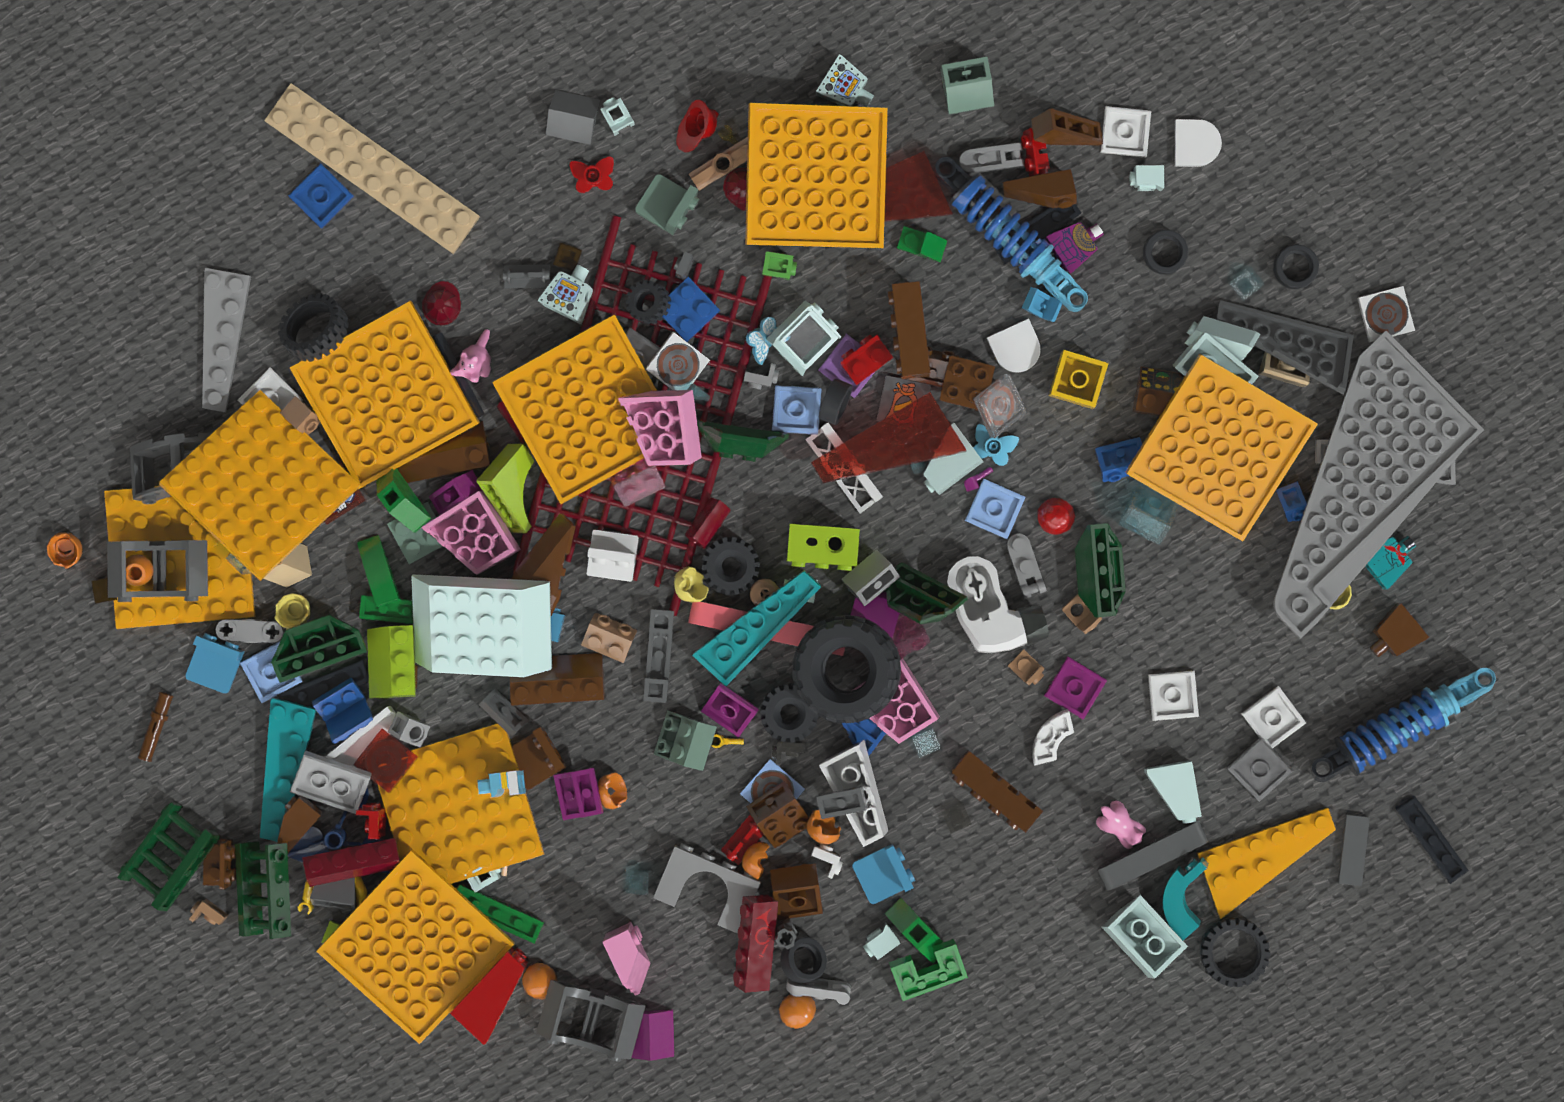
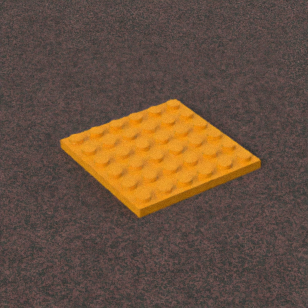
M749 103L745 245L884 248L888 108Z
M412 301L403 304L344 337L341 344L336 343L338 348L335 351L332 348L329 350L331 354L328 356L322 354V359L320 360L314 358L312 362L308 360L306 362L301 361L290 367L347 470L360 484L358 489L386 475L392 468L393 470L480 423L455 377L450 374L451 370Z
M615 315L492 382L560 504L644 458L637 442L638 436L633 425L629 424L627 420L629 416L624 405L621 406L618 398L657 390Z
M1199 353L1127 468L1126 474L1239 540L1244 541L1316 428L1317 423Z
M261 390L159 482V485L260 581L360 487V484L305 432L301 433L280 414L282 410Z
M132 489L104 491L109 542L207 540L208 596H198L199 601H184V597H132V602H118L117 598V600H114L116 629L255 617L252 573L172 496L158 500L154 504H143L142 501L133 500ZM166 550V591H186L185 550ZM126 551V558L139 554L146 556L152 563V551ZM152 578L142 586H133L126 582V592L153 591Z
M499 724L408 751V757L402 758V760L408 758V767L402 777L390 783L377 781L391 831L398 846L400 861L413 849L450 884L545 855L527 794L510 795L509 789H504L502 796L491 797V793L479 794L477 780L489 779V774L519 771L509 735ZM482 867V869H480L479 871L475 873L472 872L477 868Z
M411 849L316 952L420 1044L506 954L515 942Z

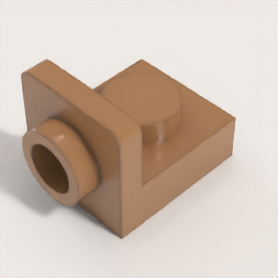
M1024 649L1007 665L1027 685L1031 683L1036 685L1044 676L1042 672L1045 668Z
M205 899L202 902L197 901L192 907L190 913L193 915L189 920L194 922L203 913L205 914L204 918L208 922L220 925L228 917V914L208 899Z

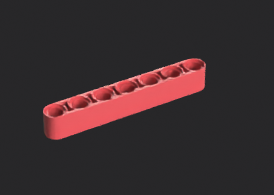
M692 602L688 623L724 630L747 612L710 603ZM788 621L770 641L798 646L801 639L814 626ZM845 647L835 650L832 654L844 656Z

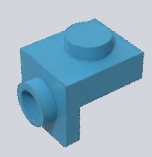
M1030 287L1022 308L1039 318L1055 322L1062 303L1057 298L1051 297L1037 288Z

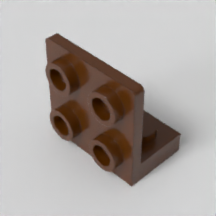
M950 356L940 394V401L981 412V400H983L984 393L991 386L995 366Z
M543 727L534 730L533 734L512 746L518 769L524 772L525 788L527 790H531L567 767Z
M785 781L746 806L755 823L774 848L779 847L801 831H804L809 820V816L801 807Z
M219 839L204 859L203 885L219 886V889H226L232 885V881H236V868H232V858H235L233 839Z

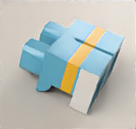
M523 771L489 774V779L477 780L479 794L491 793V797H500L503 795L504 789H509L510 795L526 794Z

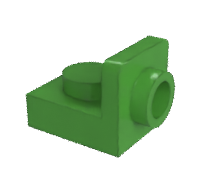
M766 251L762 275L790 280V275L795 276L797 262H793V256Z

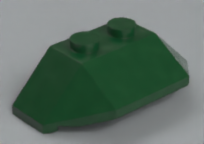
M697 421L700 434L712 450L720 452L719 457L733 459V454L742 455V460L756 462V458H763L789 437L787 433Z
M1108 523L1087 525L1075 548L1078 595L1095 618L1116 616L1117 609L1126 592L1122 545Z
M903 562L894 567L900 577L886 588L888 607L919 624L939 622L968 600L964 594Z
M328 614L286 629L271 663L278 681L281 683L366 653L367 648L359 629Z

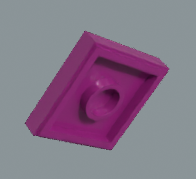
M1067 656L1044 696L1084 720L1107 680Z

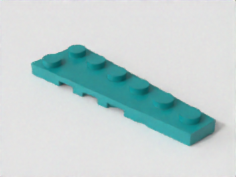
M803 570L696 650L692 656L720 682L727 686L821 588V585Z
M274 697L271 698L260 838L277 842L283 817L287 810L284 806L296 795L291 793L290 790L303 755L307 751L317 711L312 707Z

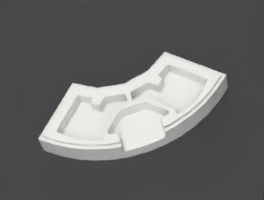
M1068 709L1050 717L1039 729L1032 749L1034 765L1057 760V749L1060 742L1066 736L1074 733Z

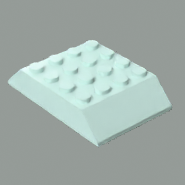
M412 575L415 663L435 673L526 677L552 669L550 581Z

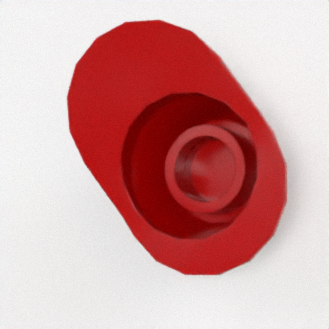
M695 100L691 103L678 127L676 144L679 150L683 152L694 150L701 139L709 138L716 131L719 113L708 108L702 100Z

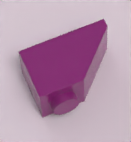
M473 470L452 479L429 496L439 515L447 512L478 491H483L477 483L478 478Z

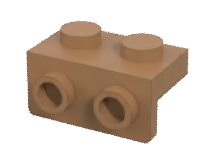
M595 613L589 623L581 646L624 663L637 630L627 624L614 621L606 615Z

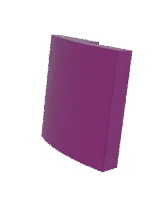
M883 591L866 606L855 598L851 616L869 619L884 629L893 639L900 613L888 607L887 593Z
M594 768L553 775L563 820L603 813Z

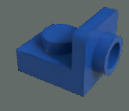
M1298 481L1276 489L1287 521L1301 520L1307 503Z

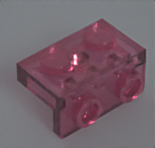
M645 458L610 477L624 507L666 487L656 466H648Z
M906 616L897 620L892 640L898 649L900 659L915 650L923 649L930 643L922 624Z

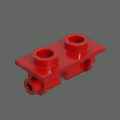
M1029 128L1023 132L1021 137V144L1023 149L1026 150L1027 156L1024 162L1025 169L1029 172V177L1037 174H1047L1050 169L1048 153L1039 154V150L1046 149L1047 146L1045 143L1035 141L1033 129Z
M751 815L746 818L720 850L728 859L738 865L742 861L748 847L757 843L763 835V832Z

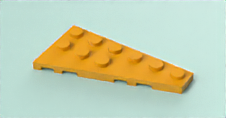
M1329 808L1315 811L1197 853L1199 859L1203 857L1209 863L1207 869L1203 872L1220 919L1336 830Z

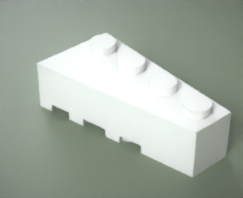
M862 740L824 760L819 766L833 792L863 786L868 809L866 811L846 814L864 847L884 837L888 832V827L866 744Z

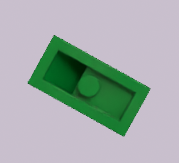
M904 226L897 249L941 263L947 240L930 232L924 233Z

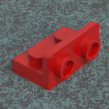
M870 334L859 342L862 345L859 349L854 351L851 348L841 356L843 361L840 362V365L856 386L894 358L878 335L872 337Z
M366 803V805H362V808L356 810V815H369V819L365 821V833H368V839H379L386 835V811L384 807H380V803Z

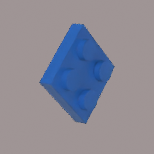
M687 277L668 295L671 298L668 304L671 306L670 309L667 308L666 310L668 312L667 316L663 315L662 317L688 342L720 312V309Z

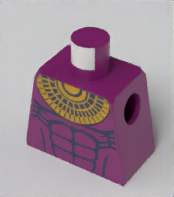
M1079 222L1048 235L1045 240L1054 246L1052 252L1061 261L1063 269L1072 274L1098 250L1093 241L1104 234L1097 223L1085 229L1083 224Z

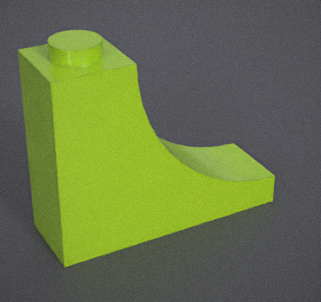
M507 444L477 479V483L510 532L527 533L531 528L524 510L523 488L528 471L535 461L524 444Z

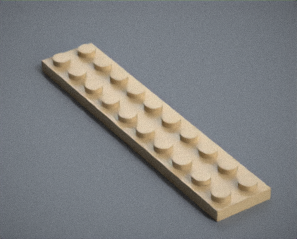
M292 83L264 120L452 254L456 252L480 218L475 212Z

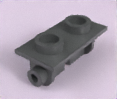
M550 264L504 265V288H547L551 283Z

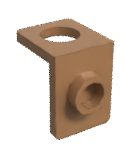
M1078 594L1062 607V611L1085 634L1093 630L1102 620V617H1094ZM1077 603L1083 606L1082 614L1073 616L1071 614V607Z

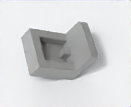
M771 363L769 376L745 372L744 382L748 383L747 387L761 390L762 386L771 388L772 383H777L779 370L775 369L776 364Z

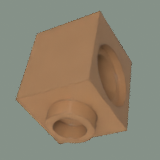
M296 396L280 412L301 433L305 432L307 435L313 432L320 423L316 413Z

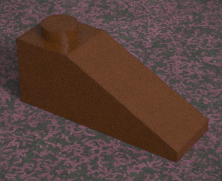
M1051 108L1031 119L1035 141L1049 145L1103 144L1101 124L1099 122Z
M1071 169L1003 182V194L1006 198L1050 208H1068L1077 204V193Z
M300 795L297 799L293 796L284 806L287 810L283 817L277 844L287 843L288 853L322 813L307 798Z

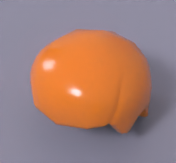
M59 532L50 538L47 544V554L54 565L65 567L66 569L79 561L82 555V544L75 535ZM72 550V551H71L70 553H68V554H64V553H63V552Z
M615 772L599 779L597 785L602 806L608 809L621 807L620 804L627 800V789L622 776ZM610 787L615 790L611 795L608 793V788Z
M819 809L812 812L806 825L808 834L818 843L831 844L836 842L840 836L841 827H835V817L821 819Z
M765 842L752 844L745 851L742 858L744 871L756 880L761 877L764 871L760 861L768 858L766 850L770 846Z
M543 963L530 965L522 977L526 993L534 999L541 1000L546 999L550 980L557 981L554 970L549 965Z
M790 994L782 1000L779 1007L780 1019L786 1026L794 1029L808 1025L816 1012L815 1001L811 996L804 995L796 997Z

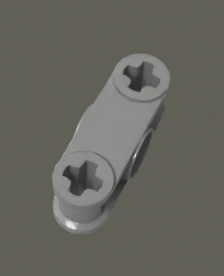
M227 619L220 621L216 626V634L220 639L246 643L279 642L286 630L278 622L258 619ZM229 624V627L233 628V632L227 636V632H223V627H227ZM274 626L276 630H279V635H275V638H273V634H269V630L273 629Z

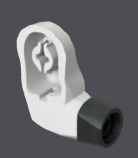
M978 556L966 557L956 562L951 568L947 580L948 587L964 594L968 598L964 604L956 609V614L976 651L982 653L1009 651L1025 644L1029 646L1049 638L1048 625L1041 605L1017 608V611L1008 610L1005 597L1000 590L997 570L990 561Z

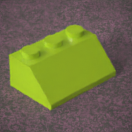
M413 625L367 629L369 699L416 697Z

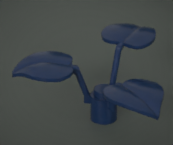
M368 787L366 788L359 809L362 808V805H365L368 801ZM344 810L338 824L326 834L325 838H323V833L319 828L311 826L291 849L288 856L303 862L302 857L329 852V849L336 850L342 845L344 847L360 846L384 841V839H368L367 836L363 843L348 842L347 834L341 828L348 811ZM391 870L384 871V872H379V873H389Z

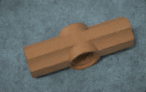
M748 137L724 152L717 154L713 159L689 173L699 191L747 161ZM720 158H727L730 165L726 170L717 168V162Z

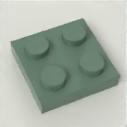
M426 502L423 506L431 516V519L426 523L428 524L437 517L429 502ZM397 519L387 524L409 564L443 547L432 535L422 528L414 533Z

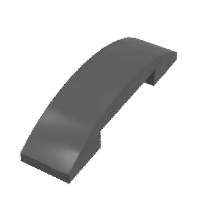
M651 609L643 701L667 702L674 611Z

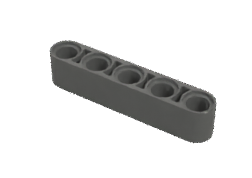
M1199 820L1192 822V825L1188 827L1183 826L1171 832V835L1167 837L1162 836L1150 842V845L1147 847L1142 846L1130 852L1129 856H1122L1109 862V865L1104 868L1103 866L1099 867L1097 871L1107 891L1206 844L1208 839Z

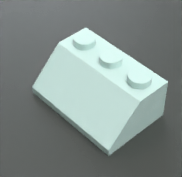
M1206 332L1189 345L1173 364L1178 371L1186 376L1200 353L1251 384L1259 377Z
M1141 895L1118 910L1102 926L1107 934L1148 978H1156L1188 947Z

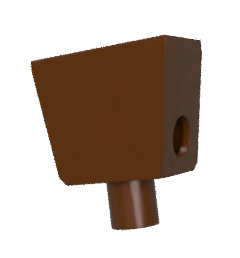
M1396 603L1374 628L1373 632L1379 640L1369 648L1378 658L1387 650L1393 656H1399L1427 640L1429 636L1402 603Z

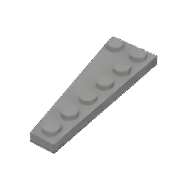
M205 268L202 408L227 412L251 276Z

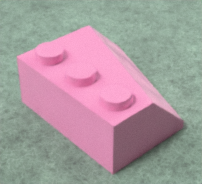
M693 390L650 391L618 398L621 406L624 405L629 416L627 417L629 424L633 425L638 436L637 442L648 466L690 465L702 458Z
M478 491L421 527L443 547L452 552L458 560L476 575L503 562L521 550L508 527L483 491Z
M903 658L900 659L901 678L896 693L884 709L869 718L897 743L903 742L940 717ZM862 683L861 685H859L858 687H856V688L853 689V690H856V689L860 688L864 683Z
M630 922L606 933L603 944L622 985L630 989L636 996L640 994L650 961L640 942L643 936L637 925L633 927Z

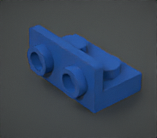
M1140 437L1095 448L1103 482H1116L1123 477L1129 476L1126 474V470L1142 446Z

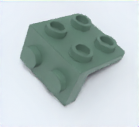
M658 174L654 177L637 204L635 212L674 235L677 228L681 230L686 223L687 217L685 216L689 209L693 211L699 201V198H697L698 189L690 185L688 190Z

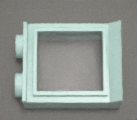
M806 300L766 338L780 352L779 354L793 366L792 368L802 376L838 338H841L836 331L839 327L830 318L827 321L822 316L824 311L815 302L811 305Z

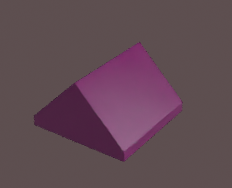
M721 682L701 712L739 738L759 708Z
M673 1010L644 1011L631 1058L652 1061L674 1057Z

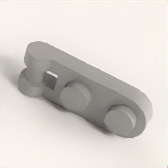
M1014 143L970 149L962 153L959 165L966 173L970 174L1024 167V159H1021L1020 153L1022 151V144ZM1011 152L1012 160L1006 161L1005 153Z
M1023 534L1012 535L1007 541V549L1024 599L1031 597V594L1037 592L1040 594L1047 592L1029 539ZM1034 577L1036 583L1028 586L1026 579Z
M788 978L786 990L796 997L804 995L812 996L819 1000L826 998L835 999L839 1004L845 1005L850 1000L851 986L843 981L817 978L808 983H797Z

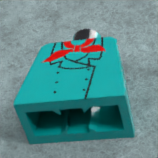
M1406 536L1400 542H1397L1394 537H1389L1366 564L1365 567L1382 589L1388 590L1412 564V560L1407 553L1415 548L1416 545L1409 536Z

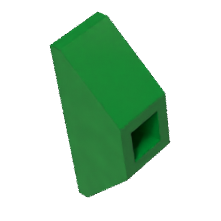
M392 468L386 475L376 480L377 496L392 516L412 532L416 533L431 519V516L398 469L393 470Z
M900 898L885 912V915L928 960L934 963L937 959L932 946L941 944L944 941Z

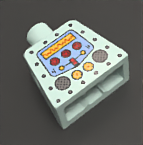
M840 54L816 91V95L821 98L852 107L855 101L868 107L874 95L863 89L868 79Z
M577 265L571 276L562 271L558 272L539 297L538 302L548 309L582 324L593 289L584 283L589 270Z

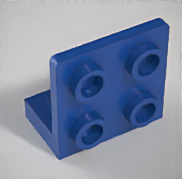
M352 678L347 679L312 701L313 707L325 721L331 741L334 744L345 740L350 734L366 727L373 721L366 697Z

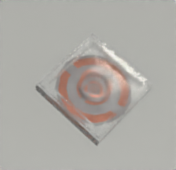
M1010 374L1001 376L973 399L991 438L999 436L1027 413Z

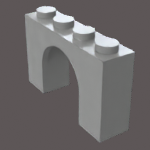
M683 843L680 846L675 845L653 898L675 907L681 890L690 876L703 871L715 873L722 878L728 889V899L717 925L738 933L741 920L740 906L742 905L743 896H755L760 880H756L745 871L742 873L735 870L736 866L726 861L723 864L715 862V857L708 853L702 852L699 855L693 852L694 848Z

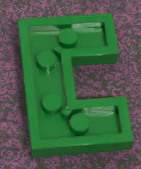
M954 939L932 946L938 963L916 971L911 955L889 962L903 1001L968 978Z

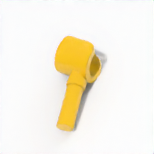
M715 734L714 737H719L721 743L711 746L713 748H720L723 745L744 744V739L724 738L721 734Z

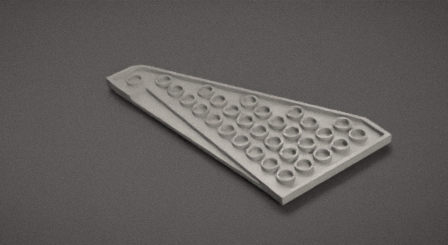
M1387 331L1375 340L1357 359L1274 597L1273 605L1276 615L1299 639L1319 622L1332 604L1462 451L1484 431Z

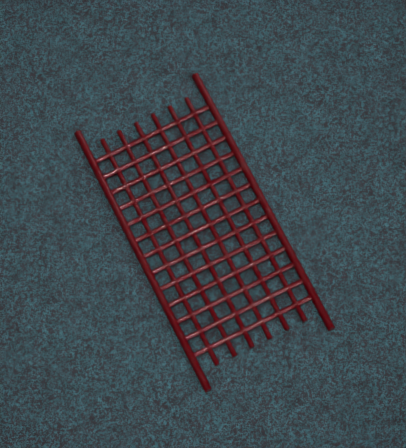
M613 215L580 333L593 327L591 324L595 310L610 313V317L617 315L631 319L632 324L630 328L636 331L638 322L641 321L633 318L629 312L618 310L622 294L632 292L631 289L625 288L628 272L631 271L645 275L644 280L650 281L651 277L666 281L665 289L668 291V295H670L673 284L680 285L684 281L675 278L677 270L674 267L678 257H674L669 276L653 272L658 254L657 251L652 250L647 270L632 266L631 262L636 247L632 244L629 246L625 263L611 260V253L621 221V217ZM696 263L692 281L702 292L712 294L710 300L714 304L716 303L717 296L734 300L729 317L717 314L713 318L727 322L723 339L707 335L710 321L702 328L701 333L698 332L693 336L699 338L696 350L702 353L705 340L721 345L717 361L709 359L710 361L707 364L715 367L711 383L696 379L692 384L709 389L705 405L695 403V409L703 411L700 421L706 422L708 413L723 417L722 424L731 425L753 347L748 345L746 338L744 345L729 341L733 324L748 328L747 333L758 328L772 277L763 275L757 299L753 300L742 297L747 278L742 275L736 295L719 290L724 275V270L721 269L718 270L714 288L697 284L702 264ZM608 265L623 269L619 285L604 282ZM602 288L617 291L612 308L597 304ZM648 294L647 296H645L642 302V308L644 300H649L652 302L655 301L654 295ZM740 302L754 306L750 323L735 319ZM657 320L656 324H649L655 326L651 342L660 348L661 345L656 344L660 329L663 328L676 332L670 324L664 323L663 320ZM727 347L742 351L738 367L723 363ZM721 369L736 373L731 389L717 385ZM663 383L661 391H667L668 386ZM715 391L729 395L725 411L710 407ZM698 431L699 442H701L702 435ZM713 452V456L701 453L702 458L700 459L711 461L706 478L691 474L695 462L687 465L686 472L670 468V465L648 466L645 458L634 463L639 465L635 482L620 478V472L606 479L611 481L607 498L590 493L592 487L577 495L583 497L578 513L562 509L563 504H560L559 500L556 507L541 503L545 487L551 488L541 470L527 517L531 528L522 535L519 546L521 550L517 553L513 570L515 571L526 557L533 531L544 534L547 530L546 528L535 526L539 509L554 513L552 523L560 513L566 517L576 519L570 553L565 558L567 562H571L576 543L587 547L591 546V541L578 538L582 521L598 525V530L604 531L605 527L619 531L621 534H630L643 538L639 554H636L637 561L633 580H638L642 562L659 566L654 586L660 587L665 568L679 572L684 567H691L697 545L690 539L688 544L674 541L673 537L677 524L690 527L693 523L679 518L683 502L698 506L696 519L709 501L722 458L719 457L720 452ZM645 467L661 471L657 488L641 484ZM667 474L684 478L679 494L663 490ZM690 480L704 483L700 500L685 496ZM617 483L633 487L629 504L613 500ZM639 489L655 494L651 510L635 506ZM661 496L678 500L673 516L657 512ZM588 499L605 503L600 520L584 515ZM611 505L627 510L623 526L606 522ZM633 512L649 516L645 532L628 528ZM655 518L671 522L667 538L651 534ZM649 540L665 544L661 561L644 556ZM671 546L686 550L682 566L667 563ZM674 591L669 610L674 611V616H677L681 599L676 594V591Z

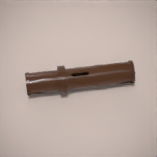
M159 692L154 711L150 713L151 720L137 758L152 762L164 722L169 717L167 713L174 697L173 695Z

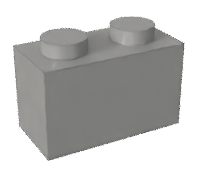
M875 550L845 575L842 580L849 591L866 606L900 576L893 565L878 550Z

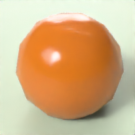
M139 554L127 557L126 582L133 586H142L148 583L154 572L151 561L146 556Z

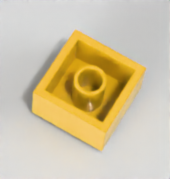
M1063 350L1048 396L1094 409L1108 363Z

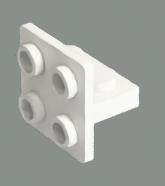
M593 530L591 546L588 550L587 575L631 582L633 580L639 537Z

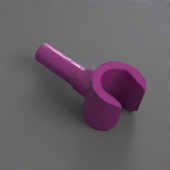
M988 467L980 474L964 481L966 491L969 492L979 488L977 481L993 472V469Z

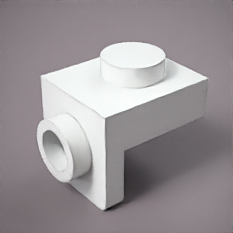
M822 843L820 847L814 845L811 856L832 864L827 874L832 879L833 875H838L843 864L840 861L841 856L833 853L834 848Z

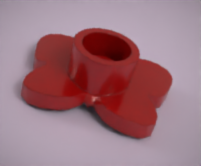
M613 157L603 158L595 165L590 166L579 161L570 162L571 172L578 179L576 190L579 193H586L592 187H598L601 190L612 188L613 181L609 175L613 172Z

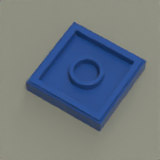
M321 163L288 195L321 229L354 197Z

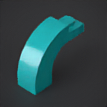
M1203 857L1198 861L1193 859L1185 867L1186 872L1178 866L1172 873L1164 891L1163 909L1166 920L1182 941L1195 931L1201 923V920L1189 909L1185 900V891L1188 885L1207 869L1209 863Z

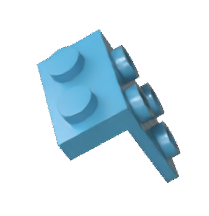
M204 633L203 636H196L193 645H196V649L186 672V679L221 693H228L245 651L239 650V645L226 641L225 644L216 641V636Z
M893 844L853 863V869L871 904H876L902 890L906 892L914 888L911 883L915 881L910 868L904 869L902 861L905 858L900 848L895 849Z

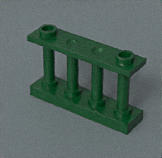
M171 802L162 809L161 817L130 860L122 865L121 872L117 877L122 881H131L133 878L152 893L155 900L151 906L158 911L169 910L221 837L213 830L205 829L204 831H199L178 814L184 806ZM172 822L176 823L195 839V844L190 850L187 851L165 833ZM159 840L181 857L182 862L177 869L171 868L152 852ZM145 860H148L168 876V881L163 888H159L138 871Z
M258 841L235 843L239 936L246 937L264 934L263 929L269 930V939L290 937L291 918L287 843L265 845V850H260ZM260 860H266V874L261 873ZM261 883H267V897H262ZM262 906H268L269 920H263Z

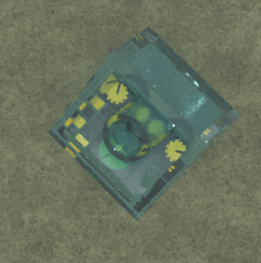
M1138 481L1118 525L1160 545L1172 526L1179 504Z

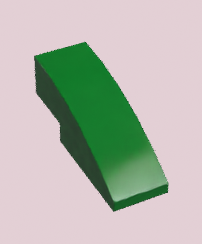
M377 535L357 542L376 606L381 607L400 600L380 536Z

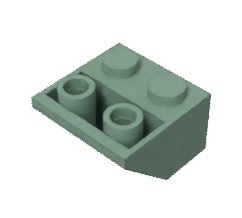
M988 57L941 66L940 71L949 115L994 107Z
M667 710L654 755L684 767L703 771L717 727Z

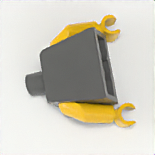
M362 877L309 887L306 880L302 896L304 901L299 904L298 911H302L303 905L308 906V914L313 911L314 905L355 910L356 906L358 907L367 897V889Z

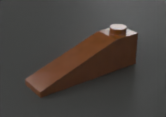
M481 421L472 428L398 467L399 472L407 483L489 467L492 462L484 422Z
M561 513L520 563L511 578L514 580L550 581L551 616L561 596L562 590L558 588L560 578L565 576L566 569L563 568L565 555L570 553L575 525Z

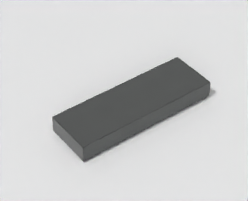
M1345 815L1338 875L1339 884L1362 886L1370 817Z

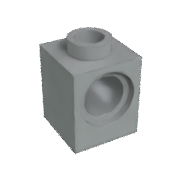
M398 711L388 733L399 740L421 747L427 737L430 726L417 718Z

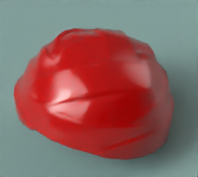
M1051 498L1043 502L1039 507L1037 520L1045 532L1055 535L1063 534L1070 530L1074 524L1075 512L1072 505L1066 500Z

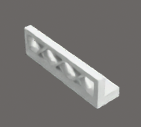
M826 423L819 429L818 435H811L805 439L859 513H862L883 497L829 423ZM824 433L829 440L828 449L817 448L812 440ZM831 444L833 445L836 451L830 450ZM821 452H827L826 459ZM829 453L841 456V468L830 466L828 463ZM844 462L847 464L850 470L844 469ZM834 470L840 471V478ZM843 471L855 475V487L844 485L842 482ZM858 481L863 486V488L857 487ZM848 489H854L853 496ZM857 490L866 491L872 500L860 507L855 500Z
M391 706L386 707L366 727L356 731L329 753L326 758L353 766L367 754L373 744L391 735L388 733V730L397 713Z

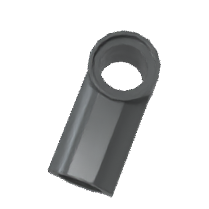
M790 917L776 924L775 941L779 947H785L786 949L793 947L796 936L799 933L793 926Z

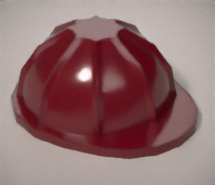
M737 168L726 176L723 190L726 198L743 211H746L747 168Z
M440 281L429 289L422 301L424 316L435 325L450 324L458 317L461 311V301L458 289L454 284Z

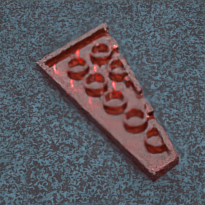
M924 151L886 168L884 222L952 215Z
M931 392L812 461L811 465L822 483H828L965 453L967 450Z

